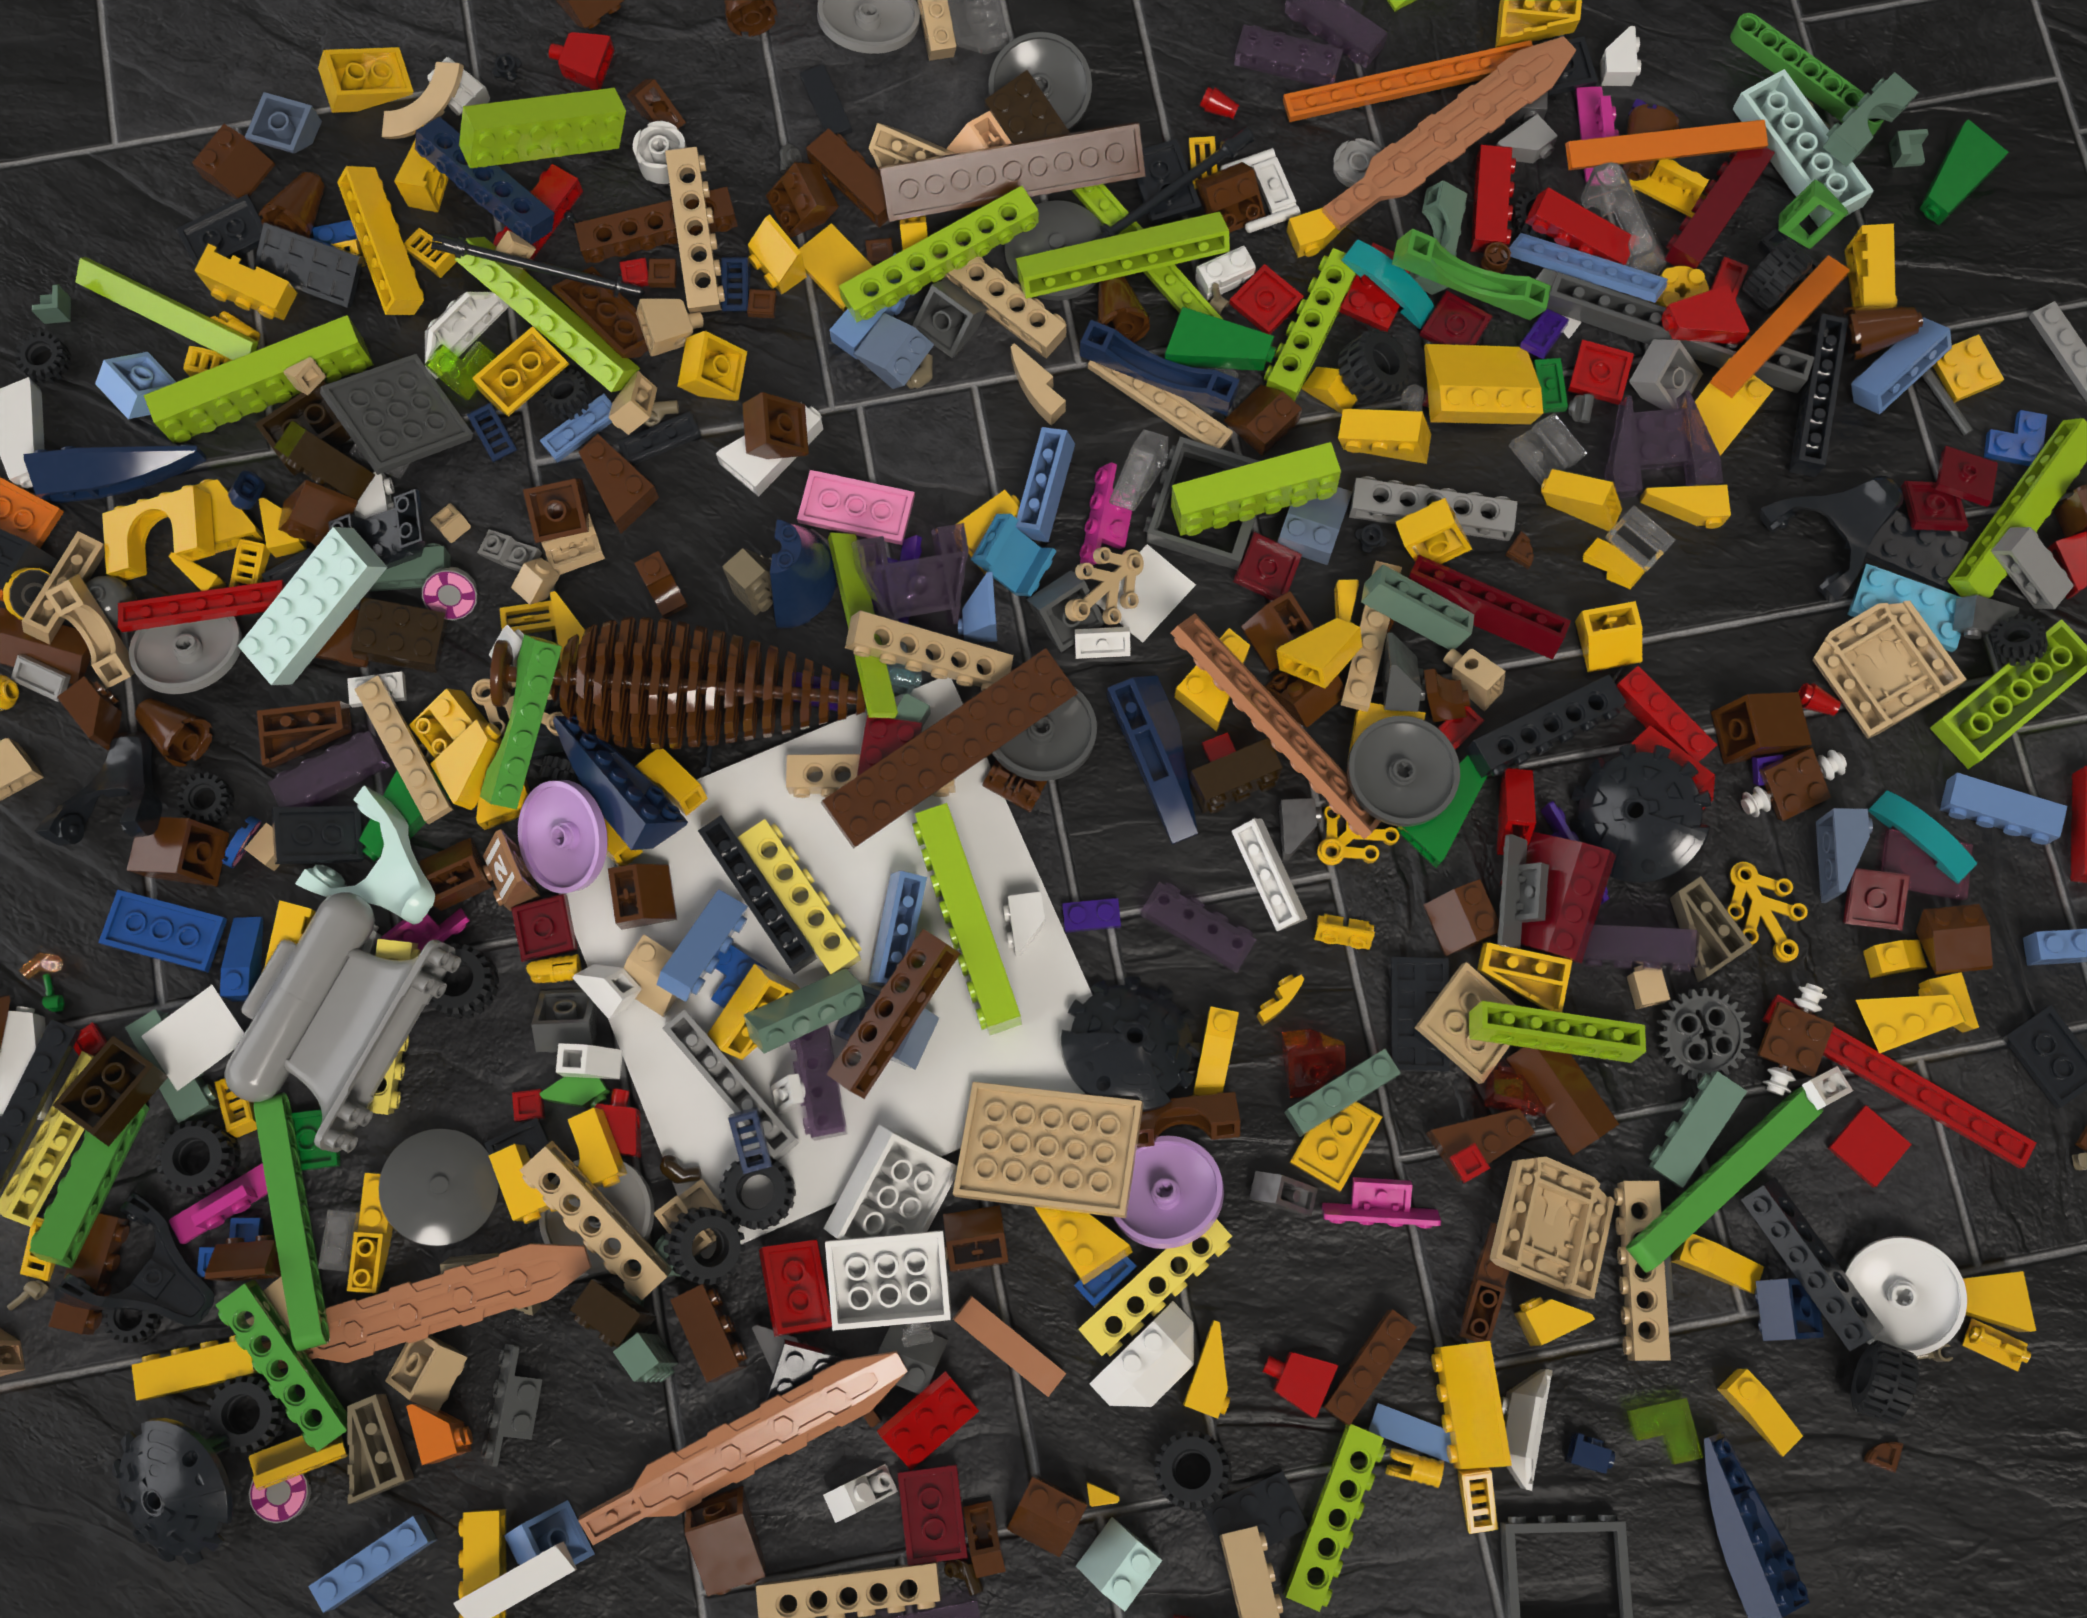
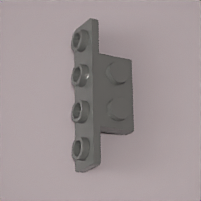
M1508 834L1505 836V846L1503 849L1504 861L1498 945L1520 949L1522 923L1545 921L1549 865L1542 862L1526 864L1527 840Z
M505 1344L504 1350H501L498 1366L501 1369L499 1380H496L493 1386L494 1407L493 1410H490L487 1418V1427L489 1428L488 1439L484 1441L481 1450V1456L484 1458L483 1464L492 1467L498 1466L503 1437L532 1440L543 1379L515 1376L520 1346Z

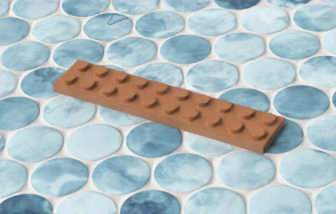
M1193 614L1179 624L1171 632L1175 637L1176 644L1193 656L1195 664L1200 669L1208 672L1213 678L1216 687L1225 691L1232 698L1234 706L1238 710L1244 711L1252 719L1251 722L1258 731L1264 732L1271 740L1272 746L1290 760L1292 768L1298 773H1302L1309 780L1311 788L1327 799L1330 808L1336 814L1342 815L1348 822L1351 831L1356 835H1360L1363 839L1367 838L1381 821L1367 813L1356 801L1350 789L1346 773L1196 614Z

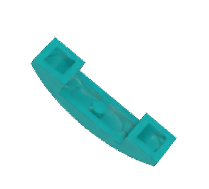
M1356 240L1341 259L1358 276L1362 277L1364 274L1402 306L1403 309L1400 313L1418 329L1424 326L1435 310L1433 302L1422 287L1404 269L1392 265L1393 260L1374 247Z
M1887 790L1868 810L1889 829L1894 826L1938 863L1935 866L1956 884H1959L1977 865V862L1952 834L1924 811L1902 797Z

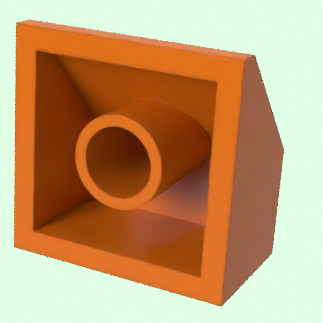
M420 1404L406 1406L422 1465L439 1463L472 1451L470 1444H473L472 1433L468 1426L465 1427L463 1421L442 1410L435 1411Z

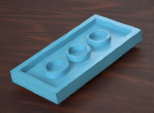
M1866 563L1862 568L1848 615L1856 617L1879 603L1896 604L1903 603V601H1911L1944 649L1953 652L1957 649L1961 636L1960 632L1953 631L1956 599L1962 597Z

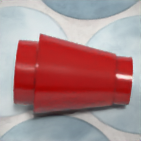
M1208 87L1199 106L1204 108L1205 112L1233 119L1239 104L1235 103V101L1216 87L1214 89Z
M1805 683L1798 691L1803 709L1834 716L1840 708L1841 701L1815 683L1811 685Z

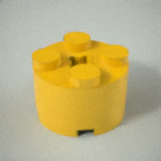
M1675 266L1665 269L1660 276L1668 279L1666 289L1655 303L1648 302L1667 308L1670 303L1709 291L1703 271L1687 266Z

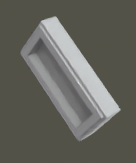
M25 654L17 656L11 680L59 702L57 696L67 690L71 676Z

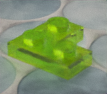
M476 342L462 360L445 345H439L424 366L463 399L469 400L478 389L472 378L497 356L481 342Z
M1687 1398L1627 1411L1635 1441L1664 1435L1671 1464L1675 1465L1703 1458Z

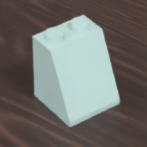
M1111 1517L1079 1560L1076 1567L1100 1592L1122 1610L1126 1611L1162 1562V1559L1153 1549Z

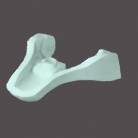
M364 785L353 800L358 803V809L364 815L380 823L384 841L380 859L368 876L355 886H346L345 880L338 872L323 864L304 869L295 884L325 897L340 892H350L359 895L367 903L381 906L395 913L413 925L418 924L433 906L435 893L418 865L411 849L408 836L409 825L389 800Z

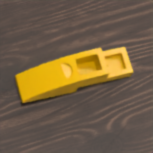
M364 1174L358 1231L354 1232L347 1291L378 1293L393 1231V1227L387 1221L380 1205L379 1180L381 1174Z

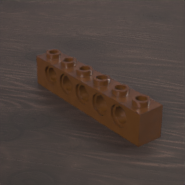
M728 187L710 190V197L705 198L706 206L712 207L714 223L709 224L710 233L717 231L726 232L734 227H738ZM691 199L686 203L685 207L695 209L698 207L699 201ZM672 200L574 223L580 250L586 263H599L607 258L615 256L624 257L631 252L639 250L648 251L656 246L678 243ZM657 225H661L659 229H652ZM695 225L691 227L689 233L697 236L702 233L703 228ZM632 231H635V232H636L634 235H631V236H628V235H627L628 233H630V232H632ZM604 238H611L606 242H601Z
M922 929L920 934L914 939L903 960L898 963L895 972L887 984L881 989L871 1008L865 1013L855 1032L849 1037L839 1056L833 1061L832 1067L826 1075L850 1092L865 1099L961 953L925 929Z

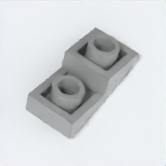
M490 529L477 552L479 555L517 572L520 571L525 562L538 559L542 555L538 548L517 542L511 536Z

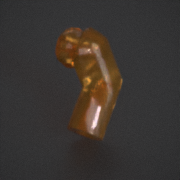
M38 953L22 966L19 971L29 980L40 970L52 973L59 971L62 968L63 961L56 954Z

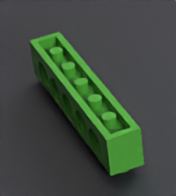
M255 1280L243 1284L216 1304L219 1310V1318L225 1325L232 1328L236 1334L235 1340L243 1350L248 1351L253 1359V1367L258 1373L266 1377L270 1383L269 1389L271 1393L284 1403L287 1416L292 1422L299 1425L304 1432L303 1438L311 1448H315L318 1452L347 1431L346 1410L305 1351L298 1352L295 1349L291 1331ZM246 1311H249L253 1314V1325H250L246 1322ZM263 1335L271 1340L270 1349H266L262 1345ZM279 1360L287 1363V1374L279 1370ZM296 1384L301 1385L305 1389L304 1398L296 1394ZM313 1409L321 1412L322 1422H317L313 1419Z

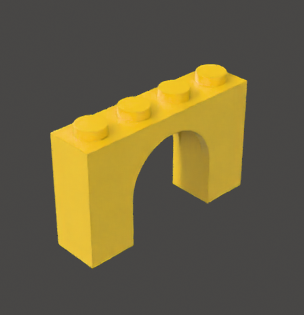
M186 485L181 490L163 492L158 497L140 499L135 504L117 506L114 510L102 513L106 574L123 581L147 575L145 552L147 536L157 522L167 517L170 518L173 528L174 554L190 561L215 555L211 494L199 489L197 486Z
M656 749L649 753L635 766L661 788L666 797L686 816L708 799L701 784L664 749ZM604 818L607 830L606 855L618 867L628 865L643 851L631 850Z
M592 1108L568 1119L579 1149L578 1169L596 1188L602 1185L604 1188L619 1183V1177L626 1175L627 1171L604 1111ZM513 1144L489 1155L512 1220L524 1221V1224H528L540 1219V1213L550 1208L543 1201L544 1196L536 1188L533 1189L528 1186L522 1178L523 1174L520 1172V1169L530 1161L525 1145ZM574 1194L568 1195V1201L575 1197L577 1200L580 1199Z

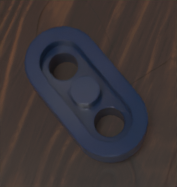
M241 471L231 486L228 497L236 508L242 510L252 509L258 501L265 484L256 474L250 471Z

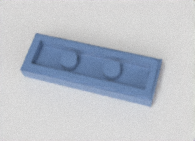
M604 393L588 404L589 408L587 411L582 409L583 414L580 417L577 413L574 414L575 419L570 420L569 418L540 439L541 444L557 463L612 423L608 418L612 402Z
M1376 1403L1367 1431L1450 1463L1447 1456V1445H1451L1449 1432L1445 1433L1442 1427Z

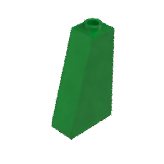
M1968 119L1955 135L1919 209L1928 219L1940 225L1993 172L2009 152Z
M1182 307L1165 353V359L1196 368L1264 371L1266 362L1272 363L1276 347L1272 346L1273 335Z
M1468 755L1459 763L1460 781L1458 790L1447 808L1439 816L1427 823L1409 827L1398 826L1396 828L1399 834L1435 868L1446 857L1487 776L1481 778Z
M431 768L444 794L449 800L450 797L448 796L435 771ZM397 770L383 796L405 818L409 825L408 836L410 840L426 822ZM370 819L359 841L366 846L362 851L376 862L381 857L384 841L380 823Z

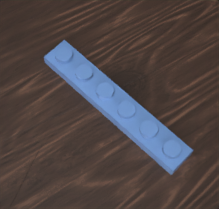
M1520 233L1509 247L1511 257L1654 303L1667 287V278L1527 234Z

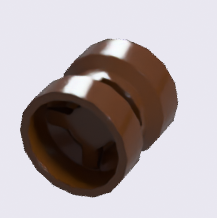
M1494 242L1488 245L1482 257L1480 268L1503 274L1511 257L1508 246L1501 242Z

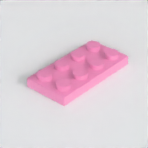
M810 470L797 521L805 525L903 545L915 492Z

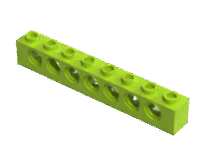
M1020 186L839 285L841 299L856 323L861 320H868L879 310L894 306L901 298L908 294L918 293L923 286L930 282L941 280L945 274L954 269L959 270L963 268L970 260L987 255L992 248L1000 244L1009 243L1014 236L1021 232L1032 230L1039 223L1038 209L1024 187ZM1006 217L1015 218L1011 221L1004 220ZM984 229L992 230L990 233L981 232ZM964 241L969 243L966 246L959 245L960 242ZM938 254L946 255L944 258H936L935 256ZM917 266L923 267V269L920 271L912 270L914 267ZM893 279L901 280L899 283L896 284L890 283V281ZM872 291L877 292L875 296L866 295L867 293Z

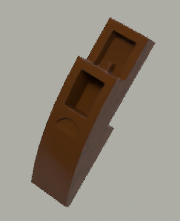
M1492 1222L1484 1248L1479 1254L1460 1331L1461 1337L1475 1342L1491 1341L1506 1291L1504 1287L1510 1271L1495 1265L1490 1260L1497 1224Z

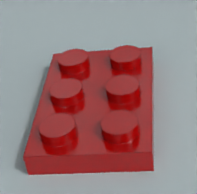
M1372 243V247L1393 260V251ZM1364 274L1362 277L1356 275L1339 312L1376 329L1388 332L1400 305Z
M817 1240L760 1248L759 1254L774 1337L831 1328V1311Z
M945 1371L881 1426L877 1432L909 1469L912 1470L975 1416L979 1410Z

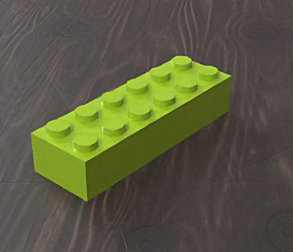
M615 88L463 106L459 147L470 169L619 149L626 109Z
M1329 442L1172 485L1171 508L1180 536L1185 534L1193 536L1207 528H1223L1229 522L1236 520L1248 521L1258 514H1274L1282 508L1291 505L1292 507H1299L1306 504L1309 500L1317 498L1319 500L1328 499L1337 492L1341 469L1332 443Z
M2062 619L2046 630L2048 646L2046 653L2043 652L2042 658L2035 657L2036 662L2030 663L2029 660L2025 661L2026 665L2020 666V662H2016V666H2010L2009 661L1930 727L1967 769L1983 760L2087 672V645Z

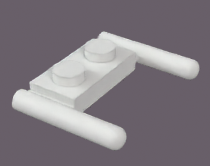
M1273 148L1221 166L1220 171L1241 162L1252 167L1259 188L1271 215L1246 223V232L1251 233L1301 215Z

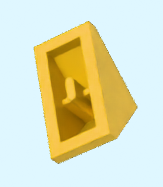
M1316 367L1302 386V390L1341 414L1343 409H1352L1358 399L1355 394L1352 395L1349 392L1347 385H1344V379L1339 373L1340 369Z

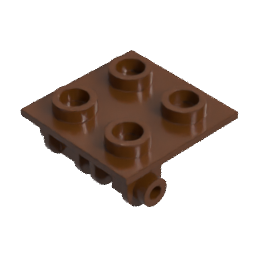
M996 759L982 786L1024 810L1031 812L1047 781H1035L1017 776L1003 767Z

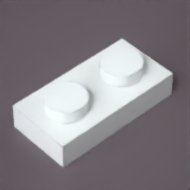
M1129 627L1075 629L1076 659L1130 656Z
M402 671L378 674L383 679L395 702L407 700L405 674ZM377 675L348 678L349 705L352 708L363 706L354 689Z
M1838 1066L1802 1085L1808 1100L1814 1104L1817 1110L1853 1091Z
M799 1074L787 1075L770 1086L776 1115L787 1113L804 1102L805 1086L800 1081Z

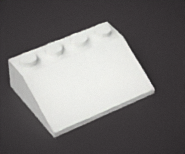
M878 1125L823 1229L839 1240L927 1232L956 1178L958 1166L897 1133Z
M943 1230L825 1241L833 1331L951 1320V1301Z

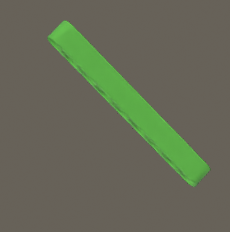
M1803 1086L1793 1091L1626 1246V1250L1644 1272H1649L1659 1266L1809 1126L1824 1109H1816L1814 1104L1808 1100Z
M283 1092L275 1094L270 1099L254 1102V1113L291 1337L295 1349L299 1352L329 1343L330 1333L294 1122L291 1115L292 1110L288 1096Z

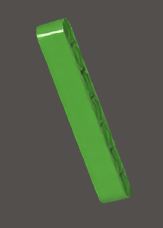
M1744 13L1739 17L1730 37L1735 46L1774 74L1785 69L1803 95L1842 123L1844 122L1841 119L1852 107L1856 110L1859 108L1857 103L1865 95L1864 92L1757 15ZM1868 119V127L1872 135L1877 132L1884 121L1883 119Z

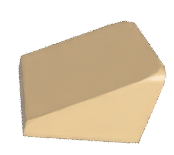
M511 231L505 233L496 247V251L528 259L531 258L536 250L533 245Z
M311 357L283 371L295 389L306 395H309L326 377Z
M451 503L430 519L450 543H453L471 528L468 521Z

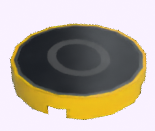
M24 567L15 571L3 588V600L7 610L20 620H23L50 576V573L40 568Z

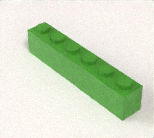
M146 1104L109 1147L85 1130L84 1141L80 1149L73 1154L71 1167L66 1177H63L59 1182L58 1193L53 1203L45 1211L43 1224L31 1239L29 1251L38 1259L72 1269L150 1109Z

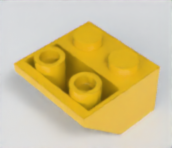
M1636 601L1583 610L1579 614L1575 624L1587 672L1642 662V624Z
M446 688L409 726L434 759H436L475 720L486 724L489 723L464 691Z

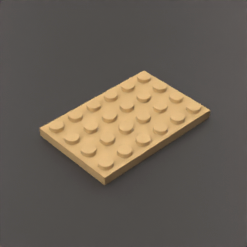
M973 1082L953 1195L960 1198L1126 1218L1143 1102L1139 1100Z

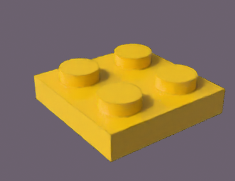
M1979 334L1952 345V348L1933 365L1954 403L1999 385L2004 380Z

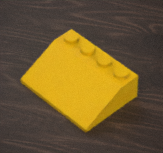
M1424 345L1430 422L1532 424L1543 414L1541 386L1527 351L1520 347Z
M1483 1341L1434 1348L1435 1354L1431 1356L1434 1372H1438L1440 1382L1436 1387L1439 1402H1443L1445 1412L1442 1415V1426L1445 1433H1450L1451 1445H1447L1449 1462L1453 1463L1455 1469L1512 1466L1491 1342Z

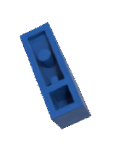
M263 917L233 918L221 967L220 997L231 1002L246 1001L260 977Z

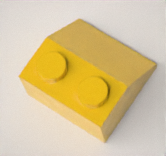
M768 215L748 243L750 252L748 258L756 270L761 269L763 271L767 284L772 289L776 287L782 295L804 280L807 275L802 253L772 216Z
M707 331L689 336L685 342L677 386L700 397L737 401L739 400L747 351Z
M1446 498L1432 502L1429 506L1415 513H1410L1395 522L1403 544L1415 562L1418 555H1421L1434 562L1443 564L1472 550L1463 528Z
M1541 1297L1533 1298L1520 1304L1521 1310L1514 1313L1530 1346H1542L1595 1320L1591 1313L1552 1299L1543 1301Z

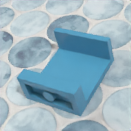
M996 514L970 560L984 571L993 572V578L1016 596H1031L1038 589L1039 581L1044 572L1051 566L1056 550L1054 548H1041L1015 526L1019 520L1012 514Z

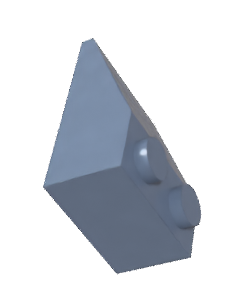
M1338 487L1337 492L1328 499L1319 500L1317 498L1309 500L1306 504L1299 507H1292L1291 505L1278 543L1302 554L1304 558L1328 565L1352 491Z
M1833 808L1816 821L1821 903H1827L1846 891L1872 833L1873 823L1872 819L1868 817V809Z
M861 984L866 1007L842 1017L834 1035L848 1041L849 1037L863 1020L865 1013L879 996V990ZM924 1008L890 1060L916 1070L939 1017Z

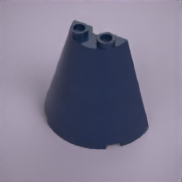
M777 519L775 540L782 544V548L778 553L772 554L770 567L775 621L777 628H793L810 622L813 617L825 610L834 596L837 577L830 548L819 535L803 526Z

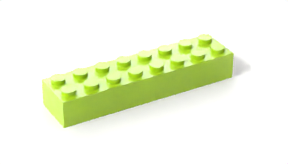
M346 315L145 394L144 398L154 424L173 444L182 443L200 433L211 432L216 427L228 422H237L243 416L253 412H262L267 407L276 403L287 402L292 397L302 393L295 389L283 371L309 357L314 359L326 377L323 380L326 384L339 381L342 377L352 373L363 372L367 367L374 364L363 337L349 316Z
M944 803L915 813L917 822L912 823L918 845L924 844L925 846L924 849H921L927 871L933 870L934 872L930 879L936 898L941 896L943 898V901L939 902L945 924L951 922L952 928H949L948 931L952 945L955 950L960 949L961 951L958 962L963 977L968 975L971 981L966 982L972 1003H979L980 1008L976 1009L981 1029H987L989 1035H993L1022 1025L1021 1015L948 804Z

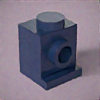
M1572 1433L1565 1462L1606 1474L1607 1469H1611L1614 1464L1615 1452L1604 1448V1441L1587 1437L1585 1442L1583 1441V1434Z

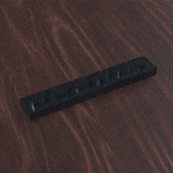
M52 1019L0 1119V1192L81 1033L77 1029Z

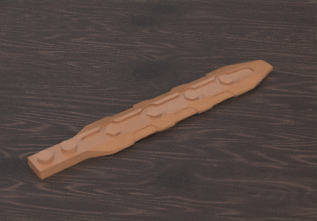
M1563 36L1517 51L1499 64L1494 72L1476 85H1471L1458 94L1457 99L1436 114L1429 115L1421 121L1418 127L1396 143H1391L1373 156L1364 178L1325 205L1322 212L1340 231L1379 201L1408 195L1443 165L1453 162L1464 154L1466 149L1477 140L1502 126L1511 115L1526 104H1532L1551 90L1575 54L1576 49Z
M530 1243L502 1252L499 1256L469 1266L463 1264L445 1270L443 1274L415 1283L409 1281L391 1287L389 1291L361 1300L352 1299L326 1308L330 1333L329 1343L304 1351L310 1360L320 1358L349 1363L371 1356L378 1350L404 1342L413 1343L428 1338L430 1334L458 1325L467 1326L483 1321L484 1317L513 1308L521 1309L547 1301L590 1269L592 1264L585 1245ZM271 1340L262 1342V1345L266 1349H270ZM279 1360V1370L288 1367L285 1361Z
M897 1351L841 1360L813 1375V1379L783 1395L778 1394L760 1404L759 1408L729 1424L725 1422L710 1430L707 1436L677 1452L671 1451L647 1464L632 1488L580 1515L578 1521L592 1545H595L645 1517L677 1516L701 1503L703 1498L721 1488L755 1474V1470L785 1454L790 1455L807 1446V1442L837 1426L843 1427L871 1412L908 1370Z

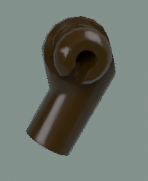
M666 1155L661 1160L660 1170L662 1174L676 1184L702 1179L700 1166L683 1168L677 1163L676 1157L673 1155Z
M964 1559L949 1560L945 1564V1574L950 1578L955 1577L964 1580L970 1596L984 1591L980 1578H976L973 1563Z

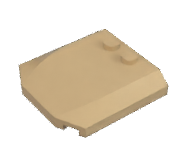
M1903 601V603L1876 604L1832 630L1813 658V662L1867 739L1880 734L1950 693L1967 680L1911 601Z
M1538 1157L1512 1161L1490 1260L1497 1266L1565 1294L1585 1299H1594L1615 1200L1611 1196L1607 1197L1599 1188L1600 1183L1593 1176L1551 1158Z

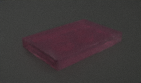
M1888 829L1886 831L1881 871L1910 875L1908 890L1960 900L1968 898L1970 872L1959 884H1956L1935 866L1938 863L1904 834L1898 830ZM1960 842L1972 856L1973 844Z

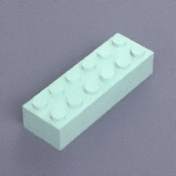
M1785 69L1741 92L1733 107V111L1741 122L1765 120L1768 140L1767 148L1775 152L1770 162L1796 197L1816 179L1824 184L1848 210L1847 215L1866 204L1874 190L1853 162L1845 167L1823 148L1829 139L1826 135L1829 129ZM1818 205L1809 215L1819 227L1833 212Z
M332 527L240 642L238 647L271 685L293 684L387 569V566L354 528Z

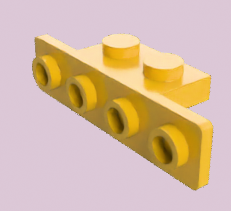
M1670 159L1659 160L1655 170L1653 169L1644 180L1633 181L1624 172L1620 178L1622 183L1691 218L1695 214L1691 210L1698 199L1701 197L1705 200L1707 197L1702 192L1709 180L1702 177L1698 172L1691 171Z

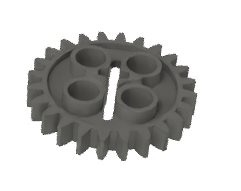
M1700 988L1698 994L1695 989H1689L1688 997L1684 993L1677 994L1679 1003L1669 1000L1668 1002L1672 1010L1662 1009L1661 1011L1667 1017L1666 1020H1657L1658 1024L1664 1026L1662 1031L1656 1032V1035L1663 1036L1664 1039L1657 1046L1666 1047L1667 1049L1661 1055L1662 1058L1671 1057L1672 1059L1668 1066L1674 1068L1679 1065L1678 1074L1684 1075L1688 1071L1689 1079L1695 1080L1697 1075H1699L1701 1080L1704 1074L1708 1073L1710 1075L1714 1071H1719L1722 1075L1728 1076V1066L1737 1069L1738 1064L1735 1059L1746 1058L1740 1052L1741 1048H1750L1748 1044L1743 1042L1744 1038L1751 1037L1750 1033L1743 1031V1028L1749 1026L1750 1022L1740 1020L1745 1015V1011H1735L1739 1003L1737 1001L1728 1003L1729 995L1722 994L1719 997L1718 990L1712 989L1709 995L1707 988ZM1697 1009L1699 1010V1017L1696 1016ZM1713 1009L1718 1014V1020L1715 1024H1711L1709 1021V1013ZM1687 1016L1691 1021V1026L1685 1032L1681 1027V1022ZM1703 1030H1707V1035L1700 1039L1699 1034L1703 1033ZM1722 1037L1725 1041V1048L1722 1052H1719L1716 1048V1042ZM1695 1044L1698 1048V1055L1696 1058L1691 1059L1688 1051L1691 1045ZM1708 1051L1711 1053L1710 1059L1707 1058Z

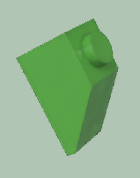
M563 1077L539 1094L548 1102L588 1109L589 1107L594 1108L596 1104L606 1102V1096L612 1092L602 1078Z

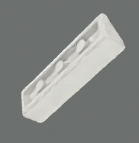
M1254 818L1232 830V834L1276 931L1306 920L1305 911L1264 821Z
M563 1541L454 1602V1605L464 1618H492L572 1573L577 1568Z

